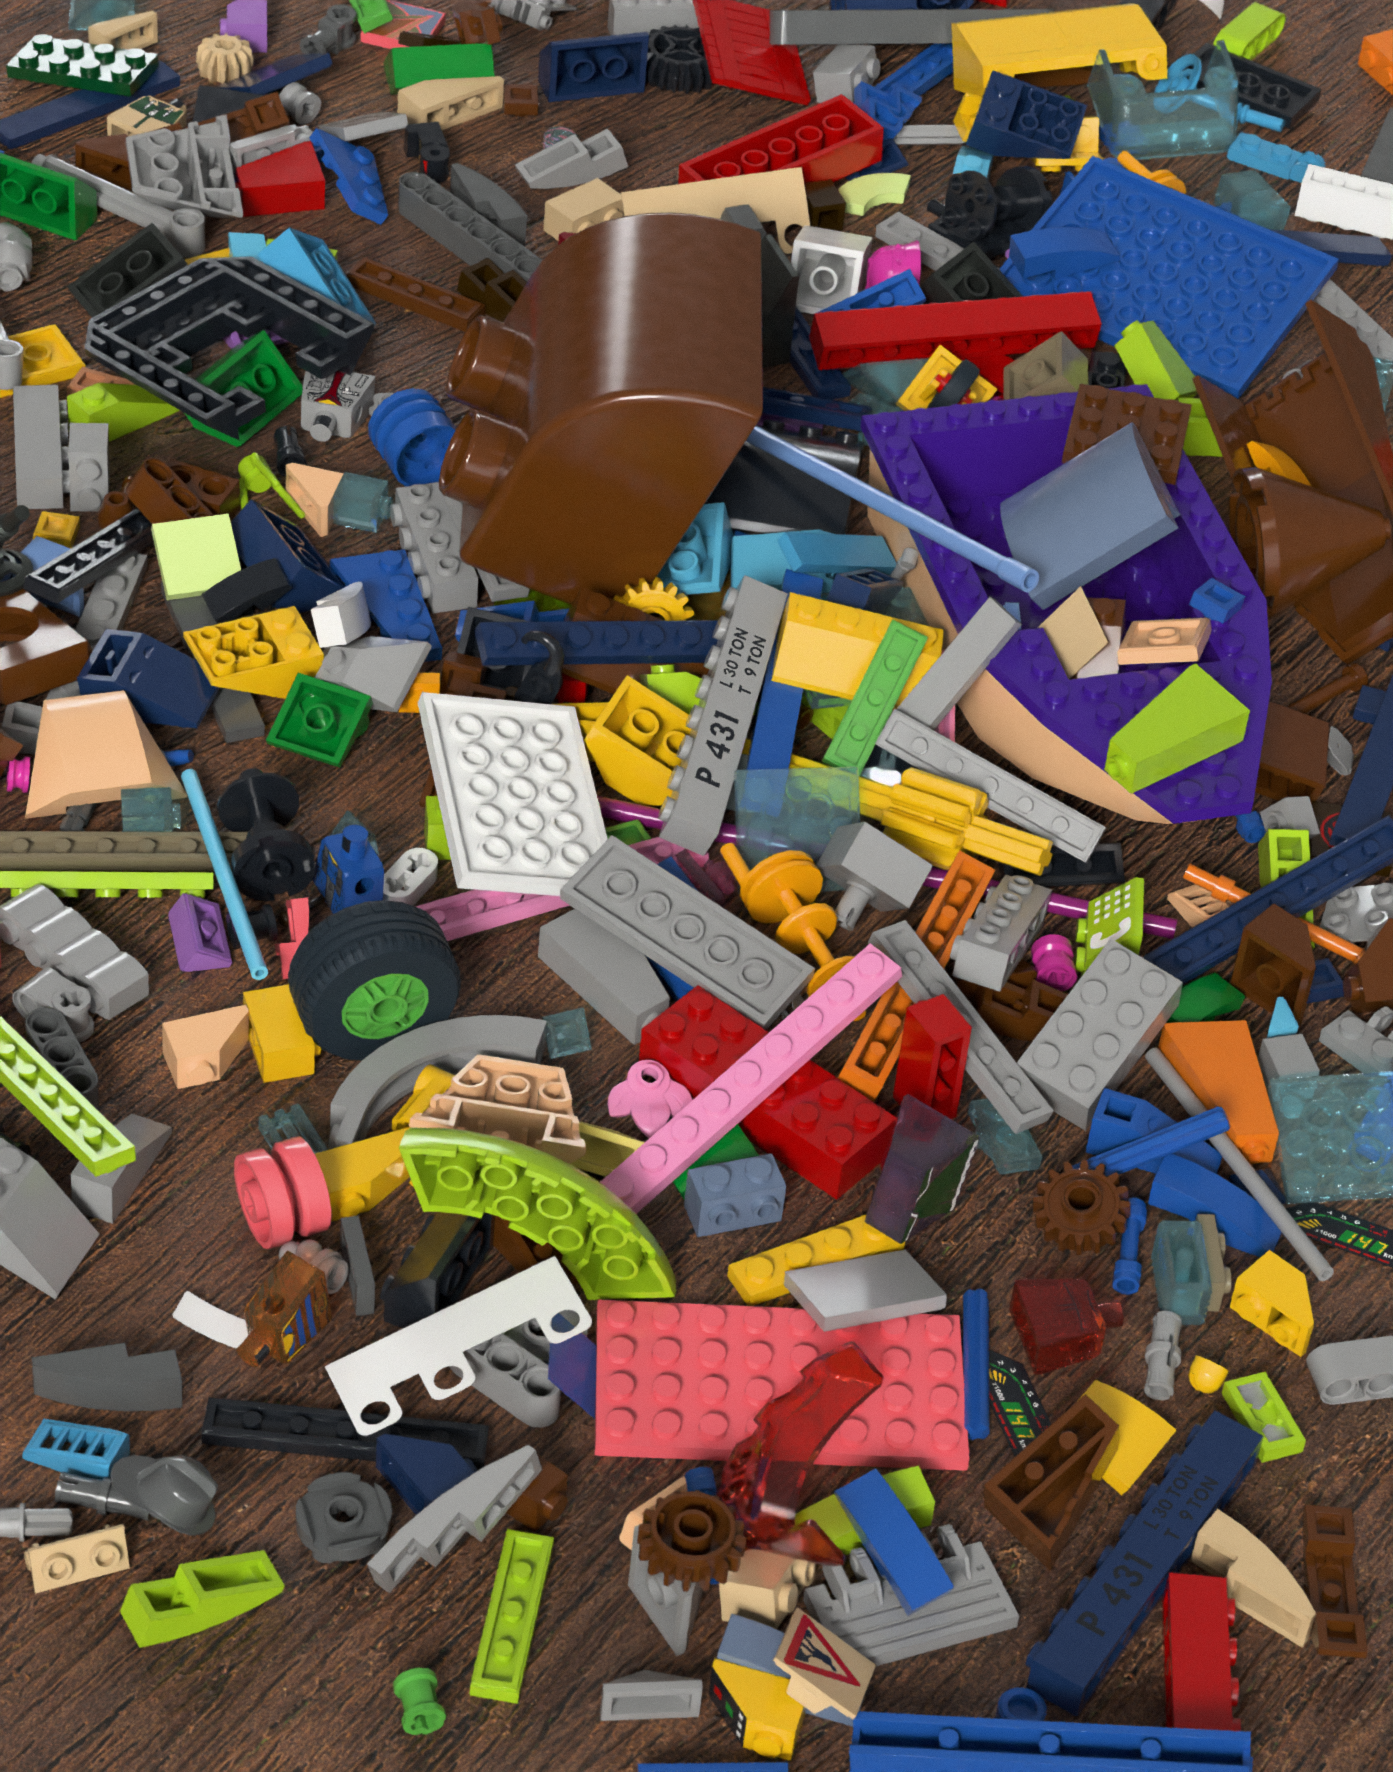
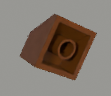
M1273 903L1243 928L1230 983L1248 999L1273 1014L1277 997H1284L1299 1027L1302 1024L1316 969L1307 924Z

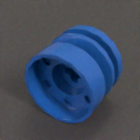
M410 388L398 391L384 399L374 410L368 423V436L399 483L404 486H412L414 484L439 482L444 456L456 426L447 417L437 399L426 390Z

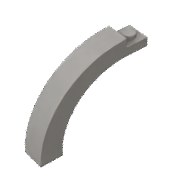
M478 1015L435 1022L394 1038L363 1059L349 1073L337 1090L331 1102L328 1148L333 1149L365 1140L370 1128L383 1112L400 1098L414 1090L420 1073L429 1064L454 1075L461 1071L477 1054L540 1064L545 1052L547 1021L520 1016Z

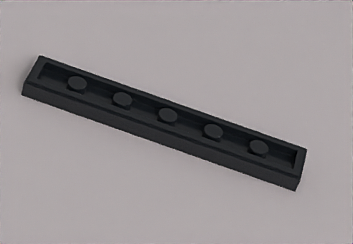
M136 508L25 576L23 589L56 604L153 544L152 523Z
M208 1397L202 1429V1444L376 1462L377 1437L383 1434H391L451 1444L463 1459H470L478 1471L485 1464L489 1425L401 1416L397 1422L373 1434L364 1436L357 1432L347 1411ZM361 1412V1420L369 1425L381 1423L388 1417V1415Z

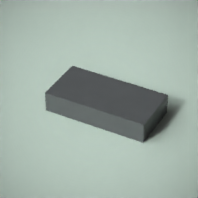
M359 1216L341 1218L340 1251L342 1259L347 1262L349 1267L347 1280L356 1316L374 1314L375 1281Z

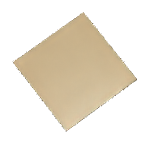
M1081 586L1037 627L1044 629L1068 679H1071L1109 643Z

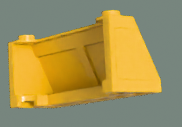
M1131 3L952 23L954 90L982 96L992 70L1014 78V74L1120 62V71L1138 73L1140 77L1146 80L1167 79V45L1138 4Z

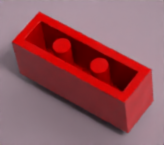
M944 994L928 1000L918 1001L914 1005L907 1007L893 1098L919 1131L957 1116L972 1027Z

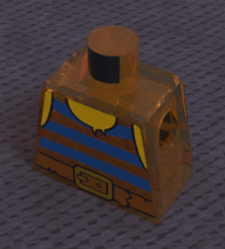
M287 1251L245 1306L244 1316L248 1336L236 1349L243 1361L250 1366L258 1367L270 1355L281 1363H289L332 1320L324 1271L290 1251Z

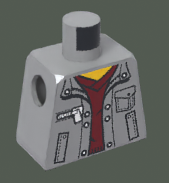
M337 370L332 375L321 380L305 371L301 397V428L310 431L311 436L320 442L328 441L331 435L344 438L353 437L369 415V408L374 405L375 376L352 372L351 376Z

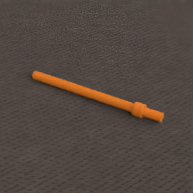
M1189 864L1183 876L1184 879L1212 892L1211 897L1223 903H1226L1228 900L1235 904L1251 895V893L1235 886L1236 881L1222 874L1220 877H1217L1192 864ZM1300 917L1297 918L1307 924L1310 941L1352 962L1355 961L1363 948Z

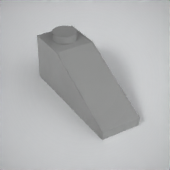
M130 1114L114 1127L135 1146L136 1161L97 1177L79 1161L71 1173L72 1202L81 1213L113 1224L172 1134L171 1126L135 1114Z

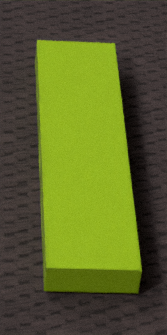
M507 1529L470 1683V1696L518 1704L553 1551L554 1537Z

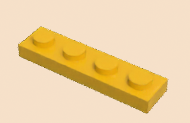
M882 1208L729 1264L727 1277L746 1305L755 1306L790 1293L784 1286L785 1271L904 1250L905 1242L901 1244L904 1235L885 1209Z

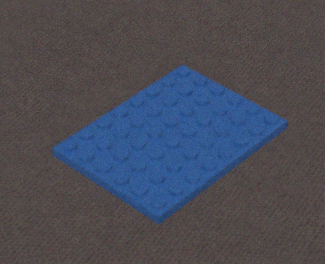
M1092 155L1032 230L1076 227L1105 232L1120 255V260L1056 280L1051 272L1023 279L1010 257L999 270L1023 297L1091 291L1102 323L1097 339L1112 346L1123 338L1121 332L1131 323L1137 320L1140 323L1153 320L1195 376H1201L1239 399L1306 311L1305 303L1315 299L1337 270L1339 259Z

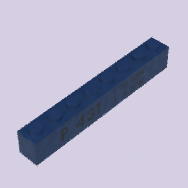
M1215 1410L1204 1425L1200 1423L1195 1424L1186 1440V1450L1182 1455L1177 1452L1174 1453L1164 1470V1480L1160 1485L1155 1482L1152 1483L1142 1500L1141 1508L1143 1509L1138 1515L1131 1513L1125 1520L1119 1533V1542L1115 1547L1108 1544L1096 1564L1097 1572L1092 1578L1086 1575L1081 1580L1073 1596V1605L1069 1610L1064 1607L1059 1610L1049 1630L1051 1635L1046 1642L1038 1640L1032 1647L1025 1663L1030 1668L1026 1688L1035 1691L1044 1699L1077 1717L1162 1598L1169 1572L1180 1573L1192 1556L1199 1530L1217 1509L1222 1512L1255 1467L1263 1435Z

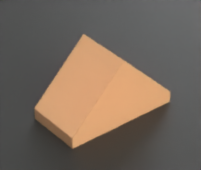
M297 463L287 464L286 491L303 510L305 519L320 537L327 536L343 504L344 473Z

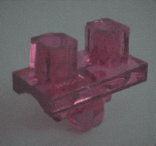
M686 849L676 854L679 867L701 894L726 909L723 906L725 897L722 892L725 895H729L735 890V886L732 884L735 881V876L726 861L715 863L713 860H709L703 866L706 870L704 872Z

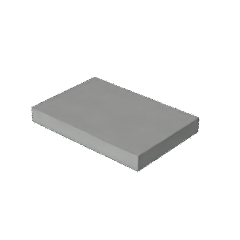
M906 1249L785 1271L784 1286L824 1332L946 1308L947 1294Z

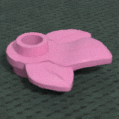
M641 1060L631 1066L627 1079L614 1086L608 1096V1112L610 1117L616 1118L631 1114L637 1127L644 1135L651 1138L668 1122L670 1116L674 1117L693 1099L685 1086L670 1080L669 1073L662 1064L653 1060ZM648 1075L655 1078L656 1081L648 1083L641 1076Z

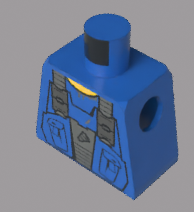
M349 825L344 828L343 833L326 836L321 840L315 865V875L312 880L321 895H324L325 902L333 914L346 907L363 902L383 900V864L368 841V831L359 825Z

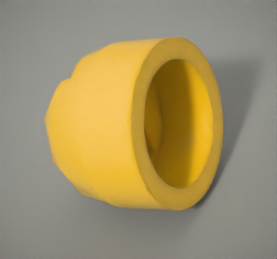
M1196 1355L1190 1366L1188 1376L1190 1384L1195 1390L1210 1394L1222 1386L1229 1371L1206 1358Z

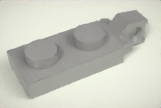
M290 125L231 142L229 152L234 178L236 179L237 167L304 141H311L309 137L313 131L307 125L300 127Z

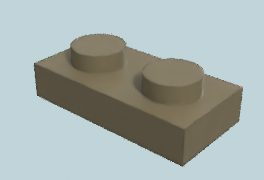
M1197 1214L1190 1246L1201 1311L1219 1312L1223 1294H1229L1231 1290L1230 1267L1223 1266L1222 1260L1225 1256L1224 1233H1218L1215 1214Z

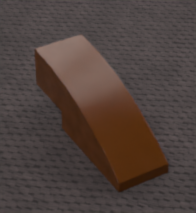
M1032 980L1026 990L1008 982L1005 983L1000 992L979 985L973 994L972 1006L993 1033L1033 1042L1068 994L1036 980Z

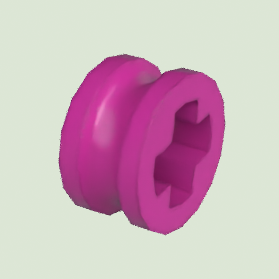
M24 756L23 760L14 758L13 761H9L7 766L6 792H12L14 788H19L22 793H28L30 757Z

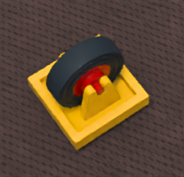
M939 345L895 404L903 411L917 408L987 402L997 391V388L979 375L980 369L967 359L961 361L943 346Z

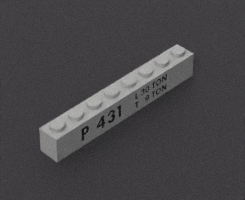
M744 575L736 589L733 587L728 589L722 602L721 608L726 610L725 617L721 616L712 636L718 641L716 646H711L706 656L704 667L708 668L709 671L707 675L704 674L695 692V697L699 698L700 701L698 705L695 704L686 721V727L690 728L691 731L689 735L684 736L677 751L676 757L682 759L680 766H675L668 781L667 788L673 791L671 797L667 796L658 814V819L663 821L659 838L702 856L708 851L720 830L788 595L781 590Z

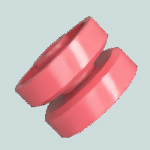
M295 1136L274 1143L271 1155L265 1149L257 1148L236 1156L234 1161V1177L241 1208L251 1232L264 1249H271L291 1241L294 1231L301 1236L308 1237L329 1229L331 1225V1205L324 1175L314 1152L301 1136Z

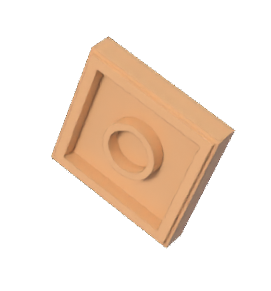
M1208 618L1133 621L1117 651L1119 665L1199 661L1211 635V621Z

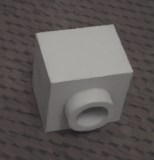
M1309 796L1285 797L1260 812L1266 832L1268 829L1309 830V840L1320 834Z

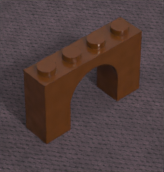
M21 589L13 594L0 597V642L18 641L0 648V701L4 705H8L76 681L92 653L88 640L73 630L66 621H62L52 613L46 605L41 604L27 590Z

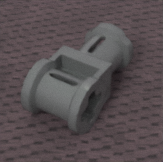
M341 4L330 7L327 10V15L318 21V31L301 39V52L303 54H317L330 51L338 54L343 49L354 46L356 42V35L353 32V23L356 20L355 9Z

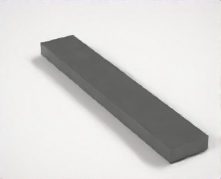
M162 581L161 593L187 654L196 660L183 637V632L218 623L214 620L203 596L166 600ZM220 687L210 707L225 742L229 743L265 736V725L251 693Z

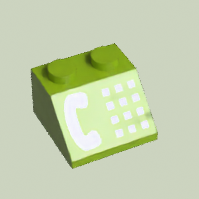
M1136 877L1089 901L1086 918H1078L1075 942L1082 943V947L1076 948L1074 964L1076 972H1081V977L1110 939L1139 955L1143 937L1144 878Z

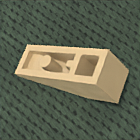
M501 76L425 80L398 90V113L406 114L408 124L438 121L441 129L445 130L503 108L504 79Z

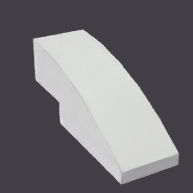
M354 582L318 600L317 606L311 609L320 648L348 644L364 634L371 626L369 610L361 582Z

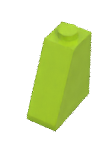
M1137 320L1121 332L1123 338L1114 346L1135 385L1147 384L1154 398L1165 400L1173 399L1178 401V398H1193L1198 394L1192 380L1195 375L1153 320L1142 323Z

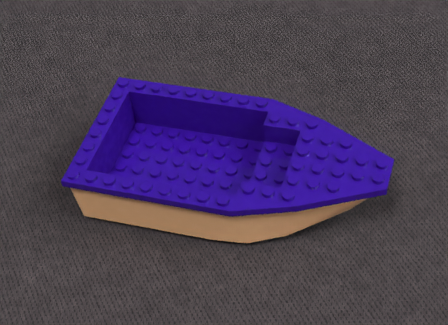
M1147 384L1108 388L1154 397ZM1062 392L1053 395L1025 396L1016 399L989 400L980 403L953 404L943 407L917 408L907 411L862 415L860 428L870 447L869 485L1005 557L1013 558L1002 525L1000 504L1063 465L1061 463L1078 392ZM1182 450L1176 484L1165 483L1180 513V516L1174 519L1178 529L1083 585L1082 589L1086 597L1126 600V633L1133 621L1206 618L1201 611L1190 606L1189 603L1194 591L1211 578L1246 596L1241 609L1223 624L1210 619L1211 635L1199 661L1124 664L1121 665L1119 674L1069 680L1044 629L1037 627L1074 592L1043 610L1030 598L1028 592H1024L1001 580L993 572L868 506L867 516L877 536H883L896 563L902 556L905 548H912L919 552L915 568L904 574L900 579L904 581L902 591L918 624L944 630L942 650L947 649L989 597L996 599L1002 606L1005 605V602L1019 603L1021 630L1016 631L995 658L990 660L989 665L957 702V705L980 740L1031 778L1137 821L1176 824L1251 813L1272 685L1267 601L1184 450ZM1193 664L1201 667L1250 710L1242 742L1132 794L1117 781L1113 780L1104 770L1110 739Z

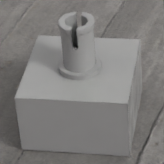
M866 822L837 827L816 864L822 875L846 889L835 909V913L838 918L837 922L840 921L839 926L849 931L854 930L855 924L867 903L880 912L910 908L933 866Z

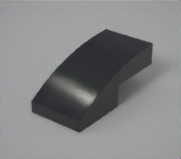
M273 558L230 575L202 593V596L214 620L220 624L234 620L252 605L257 606L263 611L293 587L280 562Z

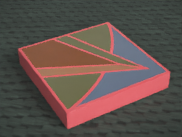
M386 0L393 20L365 34L361 31V42L388 49L409 47L398 44L400 32L409 31L438 35L445 24L446 13Z

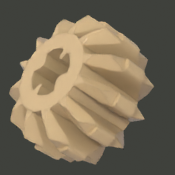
M226 33L219 36L213 34L212 38H203L202 44L198 46L196 63H198L200 76L209 78L210 83L222 82L224 84L252 72L254 62L252 49L250 48L249 41L241 40L240 35L228 36Z

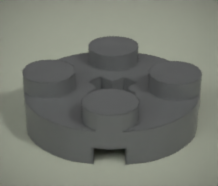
M349 1472L332 1473L322 1476L308 1486V1492L301 1500L299 1498L296 1504L295 1524L301 1542L312 1551L314 1559L325 1564L334 1561H353L380 1551L387 1543V1536L392 1524L391 1501L381 1486L374 1482V1487H372L370 1484L360 1481L361 1475ZM339 1511H345L348 1517L356 1516V1518L349 1522L335 1520Z

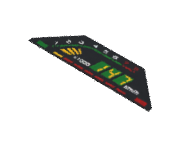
M1312 1201L1285 1208L1308 1238L1393 1268V1230Z
M989 1350V1403L1014 1457H1016L1052 1424L1023 1364Z

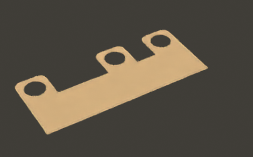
M802 167L621 192L625 216L670 212L720 219L726 207L749 204L760 222L775 220L779 247L785 254H790L793 251V246L789 245L785 240V229L791 224H798L802 228L804 225L811 226Z

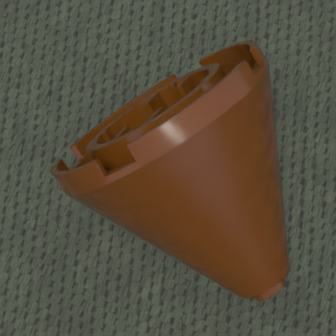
M1257 467L1240 468L1233 474L1232 482H1241L1240 493L1229 494V533L1266 598L1268 619L1278 615L1384 548L1386 540L1391 538L1390 520L1388 517H1383L1378 509Z

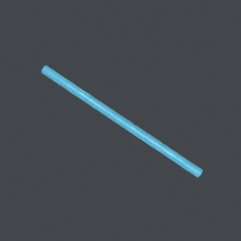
M187 769L182 772L181 779L252 978L262 980L268 975V969L197 772L194 769Z

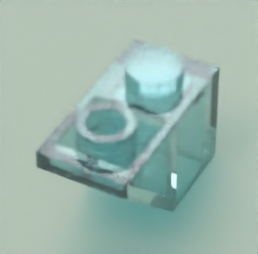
M1256 170L1222 174L1214 199V204L1222 210L1267 229L1284 230L1291 208Z

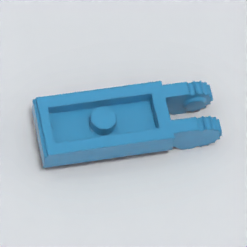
M1243 132L1230 145L1227 154L1228 160L1299 183L1302 182L1309 164L1320 167L1326 166L1324 158L1318 154L1316 155L1314 152L1307 151L1302 154L1286 145L1275 144L1263 140L1257 135Z

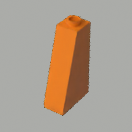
M1247 1020L1165 1023L1158 1047L1207 1110L1216 1107L1224 1109L1230 1121V1129L1225 1133L1250 1164L1272 1162L1279 1131Z

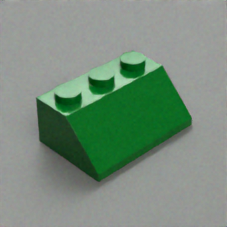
M478 43L391 48L383 61L391 95H398V90L425 80L494 77L492 44Z
M0 153L1 216L75 241L97 220V192L95 189L77 178Z
M263 330L238 343L199 375L195 381L221 396L240 385L265 399L266 412L238 428L239 440L204 425L186 413L184 414L194 428L235 447H239L302 394L303 385Z

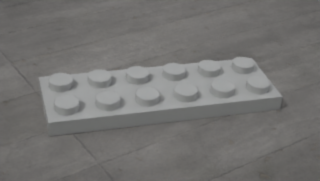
M613 835L560 889L561 900L692 987L699 985L765 1030L770 1027L814 976V967Z

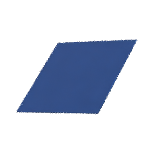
M557 1313L551 1321V1328L559 1333L569 1332L575 1328L560 1313ZM579 1333L560 1343L550 1342L548 1380L595 1418L597 1346L583 1333Z

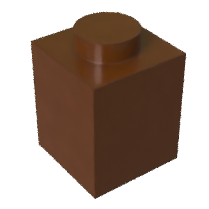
M538 1455L542 1471L506 1512L533 1532H536L548 1520H556L564 1511L568 1502L566 1497L568 1474L540 1455Z

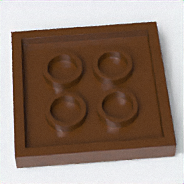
M1080 384L1061 463L1065 464L1133 422L1164 483L1175 485L1192 405L1180 403L1173 399L1165 400L1144 396L1136 392L1128 393L1107 389L1099 385Z

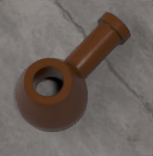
M128 476L123 480L121 491H112L105 495L98 512V525L101 529L135 510L132 501L128 498L125 491L133 476Z

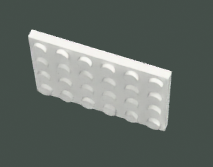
M422 692L418 701V708L457 888L560 896V889L608 840L575 707Z

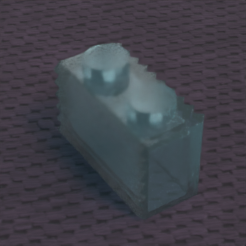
M1163 1220L1158 1225L1151 1260H1153L1152 1266L1154 1267L1153 1273L1155 1274L1154 1280L1156 1281L1155 1287L1157 1288L1156 1294H1158L1157 1301H1159L1158 1307L1160 1308L1159 1312L1171 1311L1178 1314L1182 1319V1325H1201L1205 1323L1206 1312L1208 1311V1305H1210L1209 1300L1213 1293L1202 1224L1198 1221Z

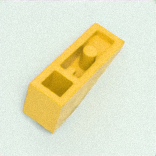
M411 1127L315 1153L329 1193L331 1222L370 1211L410 1178L399 1146L405 1131Z

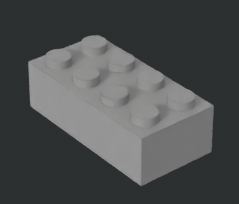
M1110 939L1017 1061V1064L1055 1113L1086 1131L1092 1123L1093 1115L1103 1089L1107 1088L1116 1091L1179 1006L1183 982L1113 939Z

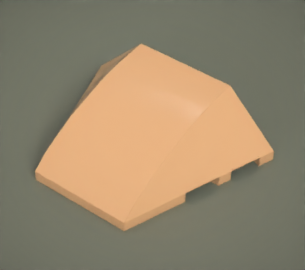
M124 690L43 701L25 819L66 814L67 807L73 805L145 797L146 803L187 798L185 789Z
M477 1054L451 1079V1087L443 1094H435L430 1099V1107L422 1114L416 1112L409 1122L410 1127L448 1128L494 1135L546 1152L569 1164L586 1154L585 1141L581 1139L579 1134V1120L573 1113L572 1095L564 1068Z

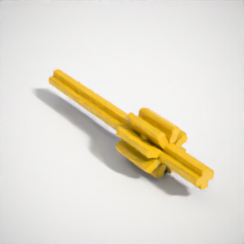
M746 738L742 754L749 755L751 739ZM791 753L785 785L786 790L880 821V825L886 826L883 831L885 835L935 867L949 870L959 850L973 858L977 854L1039 876L1042 875L1044 867L1049 866L1052 858L1050 850L1053 841L989 820L988 816L983 815L989 805L988 796L976 788L913 767L908 768L902 773L901 784L895 783L891 787Z

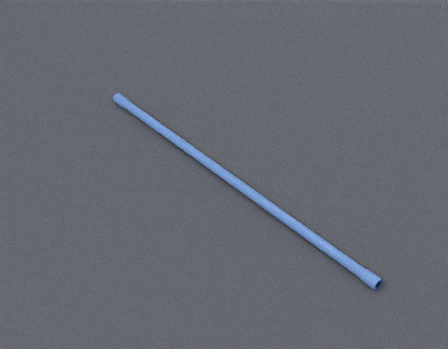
M757 425L746 440V442L993 572L1001 580L1024 592L1032 591L1038 584L1039 573L1033 568L1014 558L1005 557Z

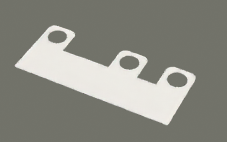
M553 1256L330 1363L325 1368L357 1432L360 1435L366 1436L397 1422L401 1418L402 1410L390 1388L391 1386L419 1373L430 1396L435 1400H442L470 1387L475 1381V1374L463 1354L464 1351L533 1318H536L549 1342L560 1343L587 1330L592 1324V1319L557 1258ZM564 1310L577 1312L580 1320L573 1330L559 1333L551 1328V1320L557 1313ZM456 1366L463 1371L461 1382L453 1388L440 1389L434 1384L435 1375L445 1367ZM382 1401L389 1405L390 1413L381 1423L369 1425L361 1420V1412L368 1404Z

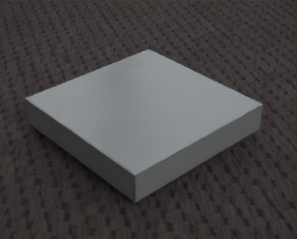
M380 111L318 126L320 130L343 141H349L406 128L408 122L405 113Z

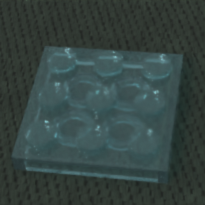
M858 767L734 771L737 849L750 871L766 858L788 850L807 853L812 857L816 865L837 827L860 823ZM822 875L823 883L820 892L846 891V889ZM738 883V894H740V888H741L740 885H739V883Z
M1393 1071L1269 1080L1267 1088L1279 1131L1277 1150L1286 1204L1393 1197Z

